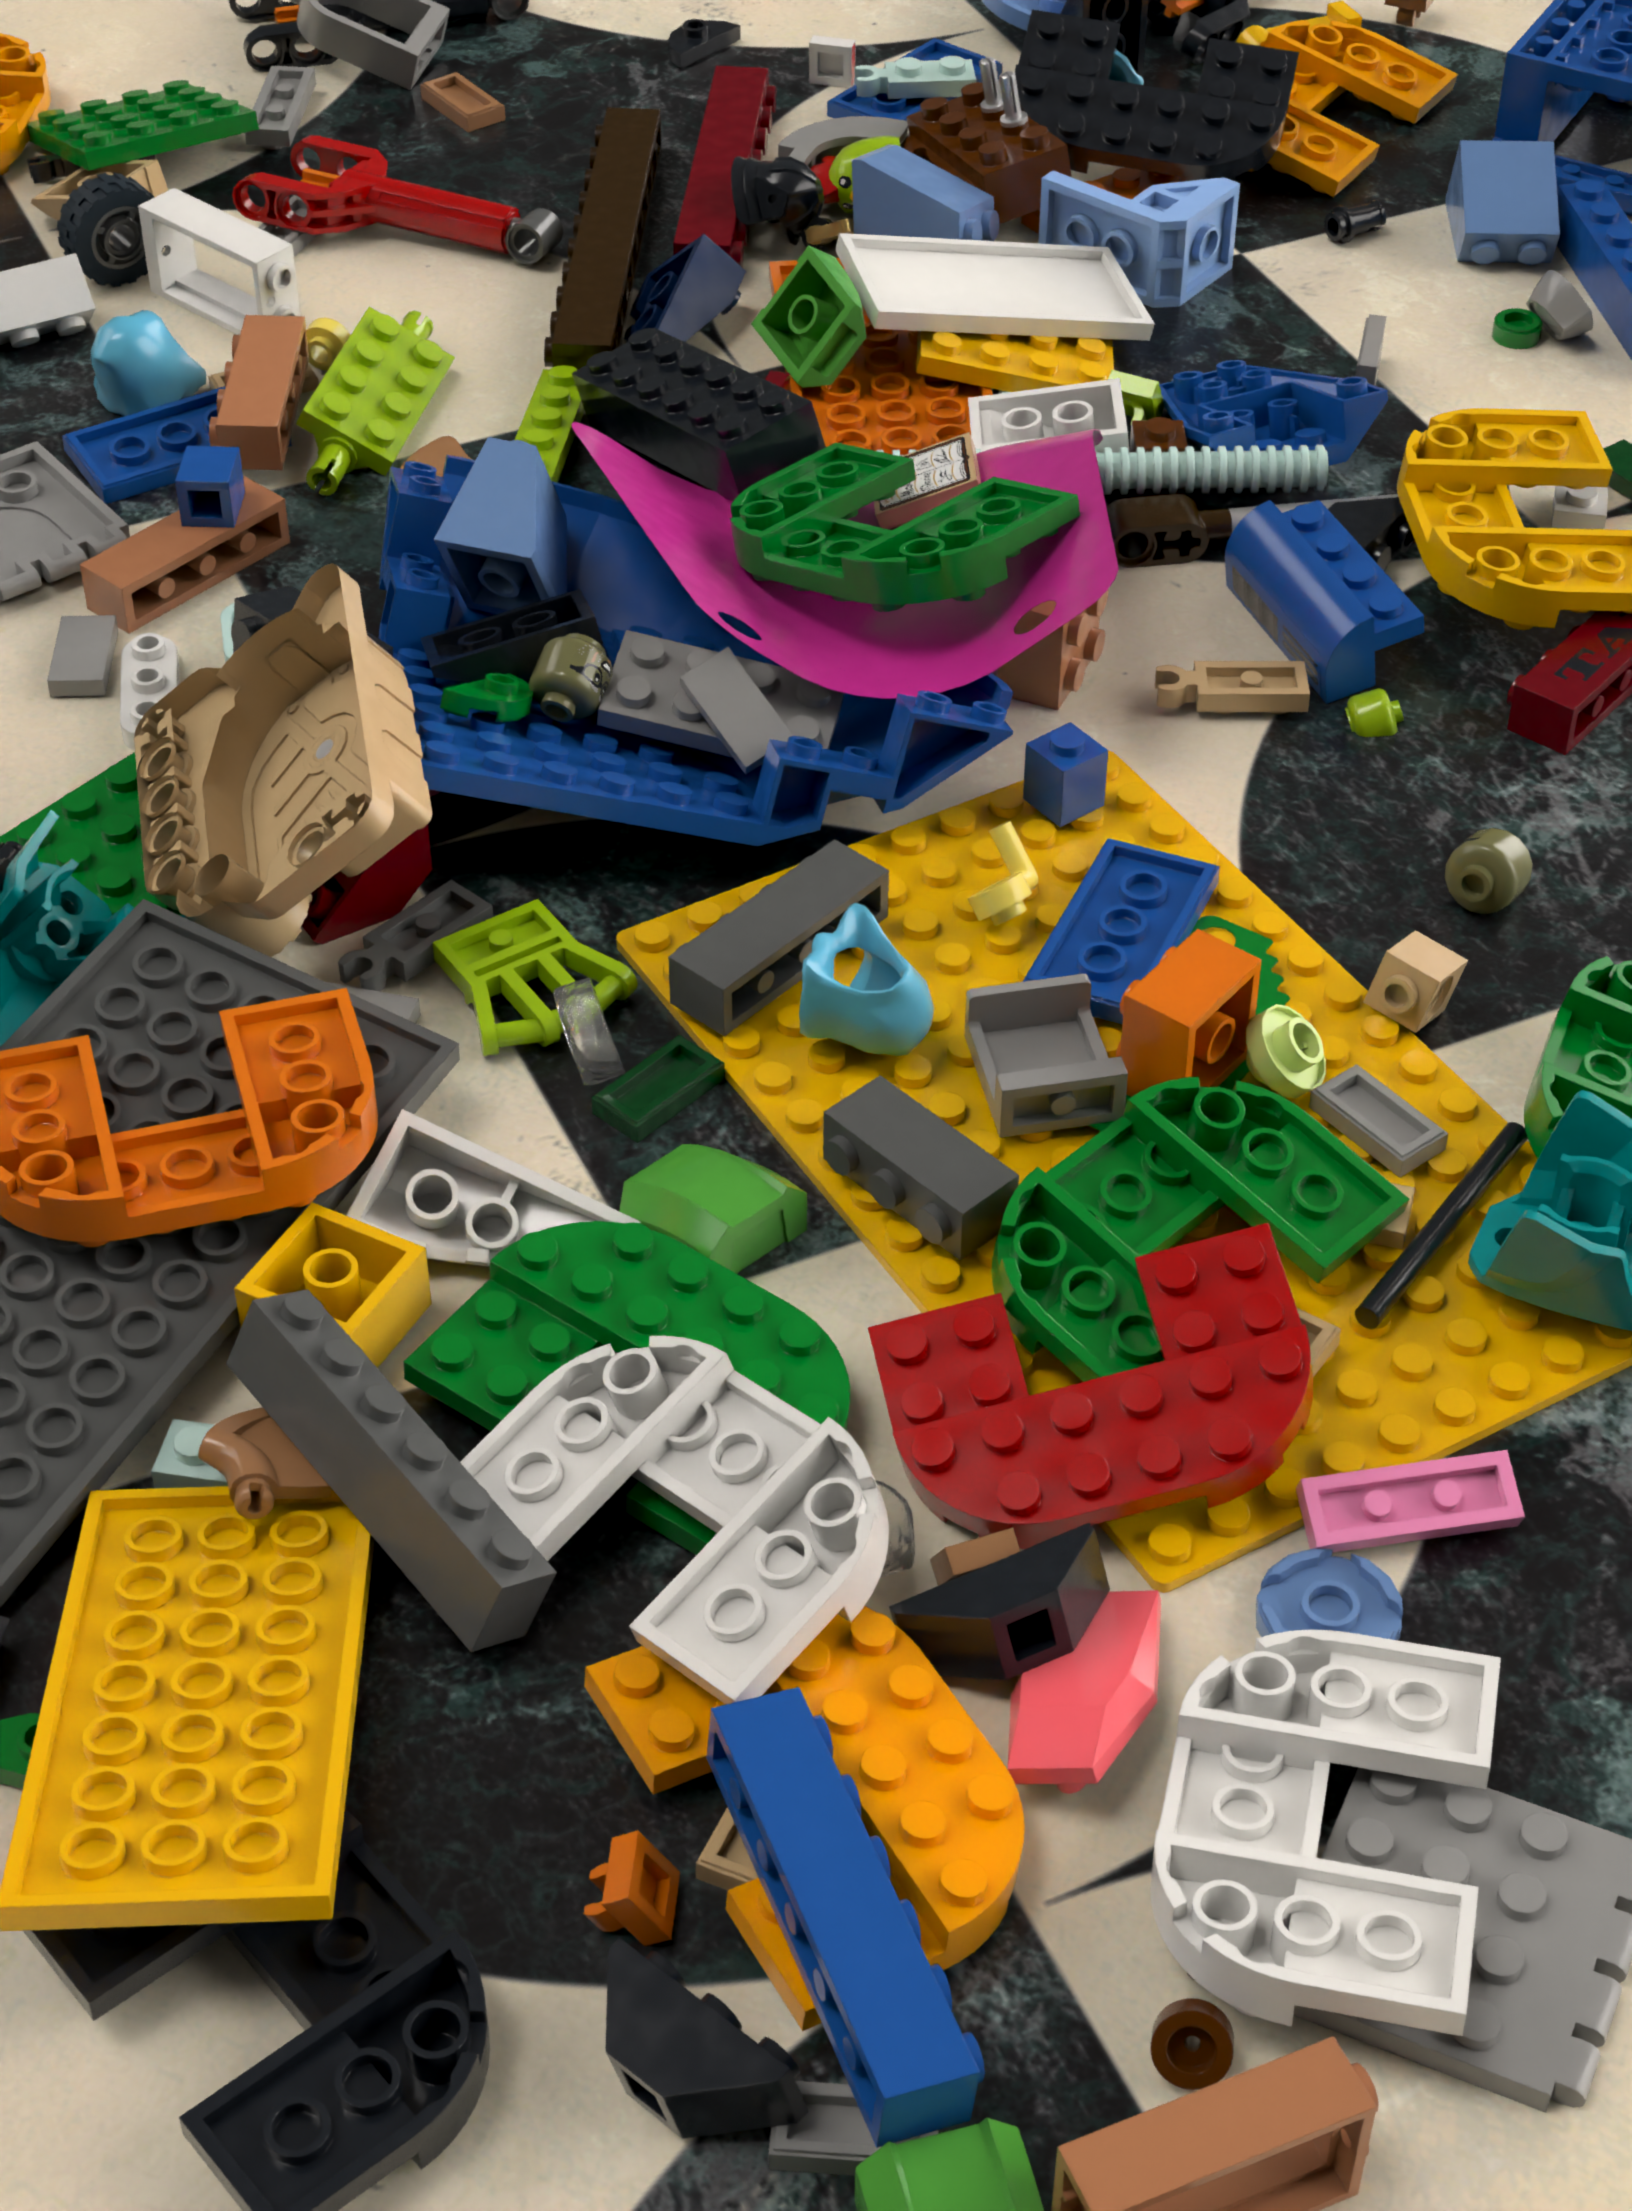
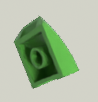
M808 245L797 260L798 263L767 306L761 309L751 323L792 378L802 388L832 385L867 338L862 303L852 280L834 256Z
M682 1144L624 1181L619 1212L640 1221V1224L647 1226L651 1230L665 1234L737 1274L785 1241L790 1242L807 1230V1193L781 1175L744 1158L707 1146Z
M988 2117L979 2124L898 2144L887 2142L855 2167V2205L857 2211H1044L1018 2127Z

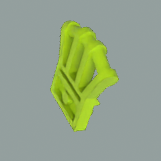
M539 899L433 942L434 961L463 992L465 1003L467 1005L473 1004L483 1056L499 1054V1048L531 1043H539L542 1047H546L558 1042L561 1033L576 1027L583 1031L593 1027L598 1023V1016L615 1000L622 1001L627 999L638 987L637 978L629 967L579 943ZM563 966L599 983L586 993ZM539 977L563 1006L550 1011L525 982ZM502 993L524 1019L495 1023L490 997Z

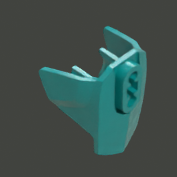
M52 810L49 811L37 830L8 865L3 890L0 894V1047L134 909L133 906L127 903L112 915L104 901L71 876L79 865L72 858L61 867L56 864L38 862L37 849L60 817Z
M1581 1090L1574 1095L1545 1144L1523 1190L1489 1207L1470 1250L1468 1264L1479 1283L1507 1296L1547 1310L1632 1331L1631 1118L1592 1092Z

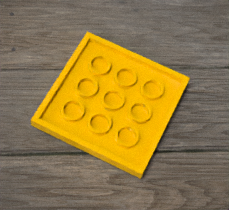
M933 331L917 332L916 373L1007 392L1108 380L1111 370H1114L1112 339Z

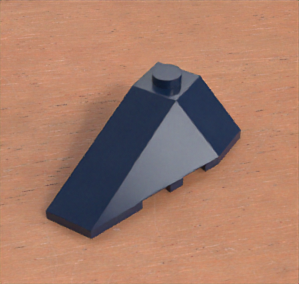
M705 234L701 235L647 274L630 312V316L636 322L626 329L624 339L629 342L628 338L633 333L646 328H656L686 342L718 314L725 315L736 305L741 297V292L738 291V288L746 270Z

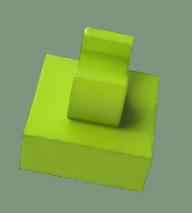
M1111 370L1108 380L1120 378L1125 415L1133 417L1131 423L1132 421L1161 417L1164 406L1159 381Z

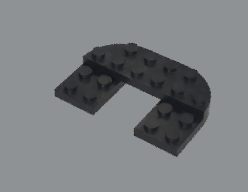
M1032 9L1019 63L1015 67L1021 111L1027 113L1028 117L1039 125L1047 127L1050 133L1067 144L1071 170L1087 174L1089 163L1094 162L1179 176L1178 182L1223 177L1235 181L1236 176L1250 169H1253L1255 172L1259 171L1276 152L1283 135L1299 52L1209 38L1198 93L1195 94L1109 80L1120 34V23Z
M346 1809L344 1811L333 1918L331 1920L23 1931L93 2021L223 1935H226L305 2030L304 2032L179 2117L184 2137L243 2211H338L411 2158L422 2170L437 2158L456 2138L471 2116L483 2090L489 2064L490 2039L485 1994L475 1959L455 1928L445 1934L364 1843L362 1824Z

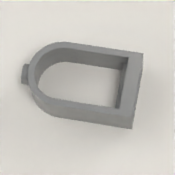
M290 0V2L299 5L297 26L301 35L311 45L408 90L412 89L442 45L450 8L432 0ZM336 4L352 8L410 34V36L403 44L338 15L322 5Z

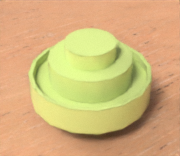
M1278 1004L1250 1019L1246 1028V1062L1256 1080L1266 1084L1283 1097L1295 1099L1322 1084L1326 1075V1059L1322 1040L1311 1023L1290 1007Z

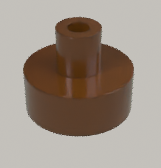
M1186 1998L1169 2004L1159 2013L1153 2025L1150 2047L1153 2064L1165 2080L1183 2089L1199 2090L1218 2083L1228 2072L1233 2060L1234 2032L1229 2019L1217 2006L1202 1999Z

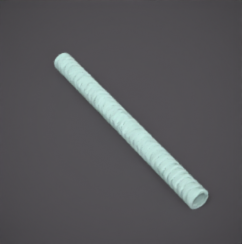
M1252 445L1249 451H1243L1242 446H1235L1233 451H1227L1225 446H1218L1217 451H1210L1209 446H1202L1201 451H1194L1192 446H1186L1184 452H1178L1176 446H1170L1168 452H1161L1160 447H1153L1152 452H1145L1144 447H1137L1136 452H1129L1127 447H1121L1119 452H1112L1111 447H1104L1103 452L1096 453L1104 495H1111L1112 489H1119L1121 495L1127 494L1128 489H1135L1137 494H1144L1145 489H1152L1153 494H1160L1161 489H1168L1169 494H1176L1177 489H1184L1186 494H1192L1194 488H1200L1202 494H1208L1210 488H1217L1218 493H1225L1226 488H1233L1234 493H1241L1243 488H1249L1251 493H1257L1259 488H1265L1267 493H1274L1277 487H1282L1284 493H1290L1292 487H1298L1300 493L1307 492L1308 487H1314L1316 492H1323L1328 482V453L1323 445H1316L1315 450H1309L1307 445H1300L1298 450H1292L1290 445H1284L1282 450H1276L1274 445H1268L1266 451H1260L1257 445ZM899 449L892 450V455L903 456L900 455ZM909 449L908 453L914 452L916 450ZM976 449V454L981 452V449Z

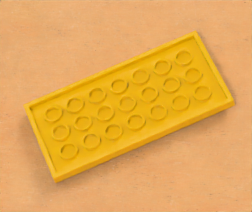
M228 1486L90 1491L0 1887V1931L331 1920L333 1918L375 1542L373 1536L333 1489L331 1498L274 1500L273 1509L268 1515L253 1520L238 1514L235 1504L230 1499Z

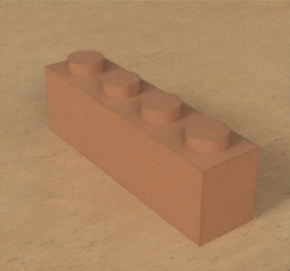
M245 315L240 335H233V361H227L225 364V389H219L217 393L218 417L210 418V446L239 447L242 469L283 470L309 363L305 316Z
M243 475L245 495L235 528L182 526L180 511L178 510L80 564L87 609L97 615H116L118 628L128 634L289 544L290 536L285 498Z

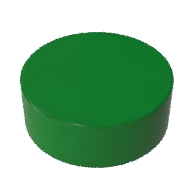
M1520 308L1506 309L1494 317L1492 338L1495 342L1507 348H1531L1540 341L1543 322L1532 311Z

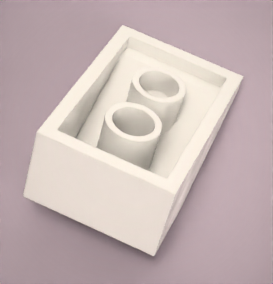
M1120 378L968 398L971 437L975 448L981 449V452L999 446L1092 429L1100 430L1103 440L1097 446H1094L1096 453L1103 452L1104 447H1111L1112 452H1119L1121 447H1127L1129 451L1128 430Z

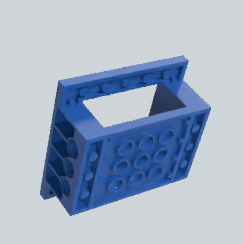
M1554 0L1507 52L1495 136L1491 141L1553 142L1594 92L1605 94L1608 99L1616 102L1632 101V0ZM1555 155L1557 188L1558 185L1573 184L1581 179L1603 181L1627 216H1632V174Z

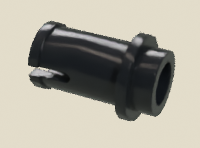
M1377 200L1352 208L1342 205L1334 207L1325 217V232L1332 241H1338L1341 244L1350 242L1355 235L1381 230L1383 228L1382 225L1386 223L1385 209Z

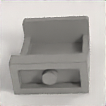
M1087 974L972 988L967 991L964 1036L1000 1138L1111 1122L1123 1116L1126 1103L1128 1072L1122 1057L1108 1058L1091 1014V982Z

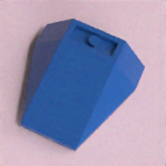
M1229 360L1218 363L1216 365L1217 370L1207 373L1200 371L1180 372L1173 376V381L1159 384L1163 397V406L1173 420H1183L1186 438L1200 449L1202 446H1209L1210 451H1217L1218 446H1225L1227 451H1233L1235 446H1242L1243 451H1249L1252 445H1257L1260 451H1266L1268 445H1274L1276 450H1282L1284 445H1290L1292 450H1298L1300 445H1307L1309 450H1315L1316 445H1323L1328 453V466L1348 461L1388 401V390L1367 383V379L1364 377L1339 378L1246 365V362L1243 360Z

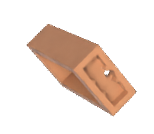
M1332 2036L1059 2146L1057 2149L1052 2211H1320L1358 2195L1366 2156L1369 2154V2141L1374 2118L1379 2108L1376 2089L1364 2067L1359 2063L1351 2064L1335 2037Z

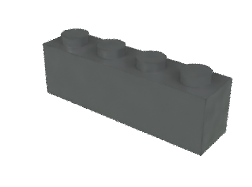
M834 839L813 855L803 859L799 865L778 880L763 887L754 897L731 913L722 916L717 923L690 942L681 945L673 954L668 956L670 1003L719 1034L726 1036L802 980L803 960L812 952V942L816 934L822 932L833 933L851 904L865 905L878 923L888 917L889 870Z

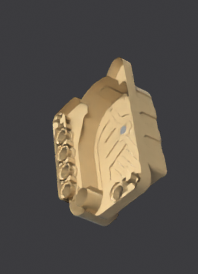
M328 564L317 570L305 584L293 609L275 618L253 634L234 652L222 668L205 667L198 669L153 705L139 721L134 735L144 878L147 892L168 907L179 910L189 920L270 957L279 954L290 941L294 942L302 931L300 927L307 917L313 891L339 871L348 877L356 876L365 871L417 829L424 828L432 818L428 783L424 780L421 763L423 754L420 736L416 733L413 715L415 712L413 695L403 672L405 668L397 659L367 636L360 587L353 578L337 565Z

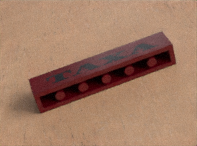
M1595 611L1582 625L1576 624L1569 632L1567 638L1554 650L1548 649L1541 657L1539 663L1526 675H1519L1512 683L1507 695V704L1511 706L1507 730L1563 755L1570 752L1632 694V614L1622 611Z

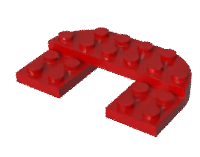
M1269 1223L1135 1257L1138 1277L1164 1361L1031 1396L1028 1394L1001 1293L868 1327L893 1429L892 1433L905 1474L921 1501L945 1524L949 1519L963 1528L978 1533L979 1537L1013 1528L1019 1548L1027 1549L1086 1523L1095 1525L1205 1496L1209 1509L1236 1499L1264 1482L1284 1463L1283 1454L1295 1439L1299 1429H1305L1313 1400V1373L1309 1337L1306 1325H1302Z

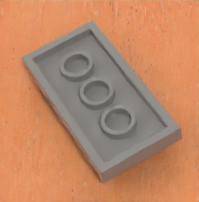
M626 630L613 666L612 678L598 709L597 725L732 757L680 685V676L719 652ZM735 656L792 735L815 740L823 746V749L829 750L845 693L830 690L809 682L784 667Z

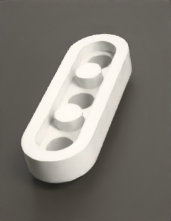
M144 633L136 636L124 646L121 653L120 725L123 741L132 750H135V730L143 715L179 685V660L176 645L170 639L155 633Z

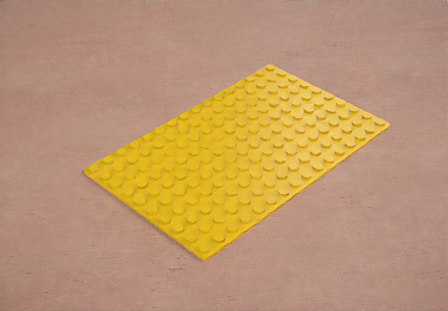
M1108 750L1104 806L1062 827L1056 825L1023 799L1024 780L847 846L889 870L888 917L882 920L879 925L897 951L927 981L933 1000L934 1014L931 1027L922 1041L908 1055L872 1054L830 1038H808L801 1034L799 1010L802 980L726 1036L719 1034L670 1003L668 956L673 954L681 945L690 942L717 923L722 916L731 913L754 897L763 887L772 884L797 865L620 931L616 936L618 951L700 1048L725 1063V1079L921 1313L995 1294L991 1270L997 1236L961 1261L940 1245L926 1240L916 1227L892 1209L882 1207L869 1192L846 1175H840L835 1172L828 1162L823 1159L824 1111L881 1075L1019 1175V1184L1036 1167H1039L1046 1173L1101 1131L1093 1127L1081 1126L1000 1138L964 1035L967 991L972 988L1017 983L1024 980L1107 838L1220 866L1219 883L1199 919L1204 916H1217L1273 941V944L1266 950V953L1278 959V963L1271 970L1273 973L1283 976L1284 981L1277 990L1290 997V1000L1284 1006H1288L1301 1014L1305 1020L1313 1025L1322 1040L1326 1059V1075L1322 1084L1357 1064L1448 1133L1446 1150L1402 1177H1398L1310 1109L1311 1091L1296 1099L1284 1097L1311 1115L1390 1183L1415 1187L1413 1206L1403 1250L1367 1243L1320 1283L1315 1282L1278 1250L1296 1307L1341 1328L1339 1345L1313 1377V1400L1305 1429H1299L1295 1439L1284 1452V1463L1260 1485L1236 1499L1209 1509L1205 1496L1099 1523V1526L1154 1590L1162 1593L1170 1592L1303 1527L1304 1522L1296 1493V1486L1302 1478L1442 1459L1632 1366V1331L1554 1312L1507 1296L1479 1283L1468 1264L1470 1250L1489 1207L1520 1193L1529 1178L1538 1158L1528 1141L1524 1143L1378 1327L1369 1329L1357 1321L1355 1310L1508 1122L1408 1028L1363 1003L1368 990L1112 751ZM1011 821L1038 874V883L1031 890L1032 894L1023 900L1027 910L995 926L991 917L980 921L977 919L968 898L1011 875L989 832L993 828ZM1211 927L1202 930L1233 946L1236 943L1235 936L1226 929ZM858 947L848 948L836 954L833 974L836 981L850 987L864 959V949ZM1093 1017L1108 1058L1116 1057L1117 1047L1122 1036V1024ZM1250 1071L1241 1080L1242 1082L1265 1088L1280 1095L1266 1084L1256 1080ZM1225 1204L1170 1248L1252 1226ZM1012 1332L1029 1396L1083 1382L1046 1347L1043 1346L1032 1355Z

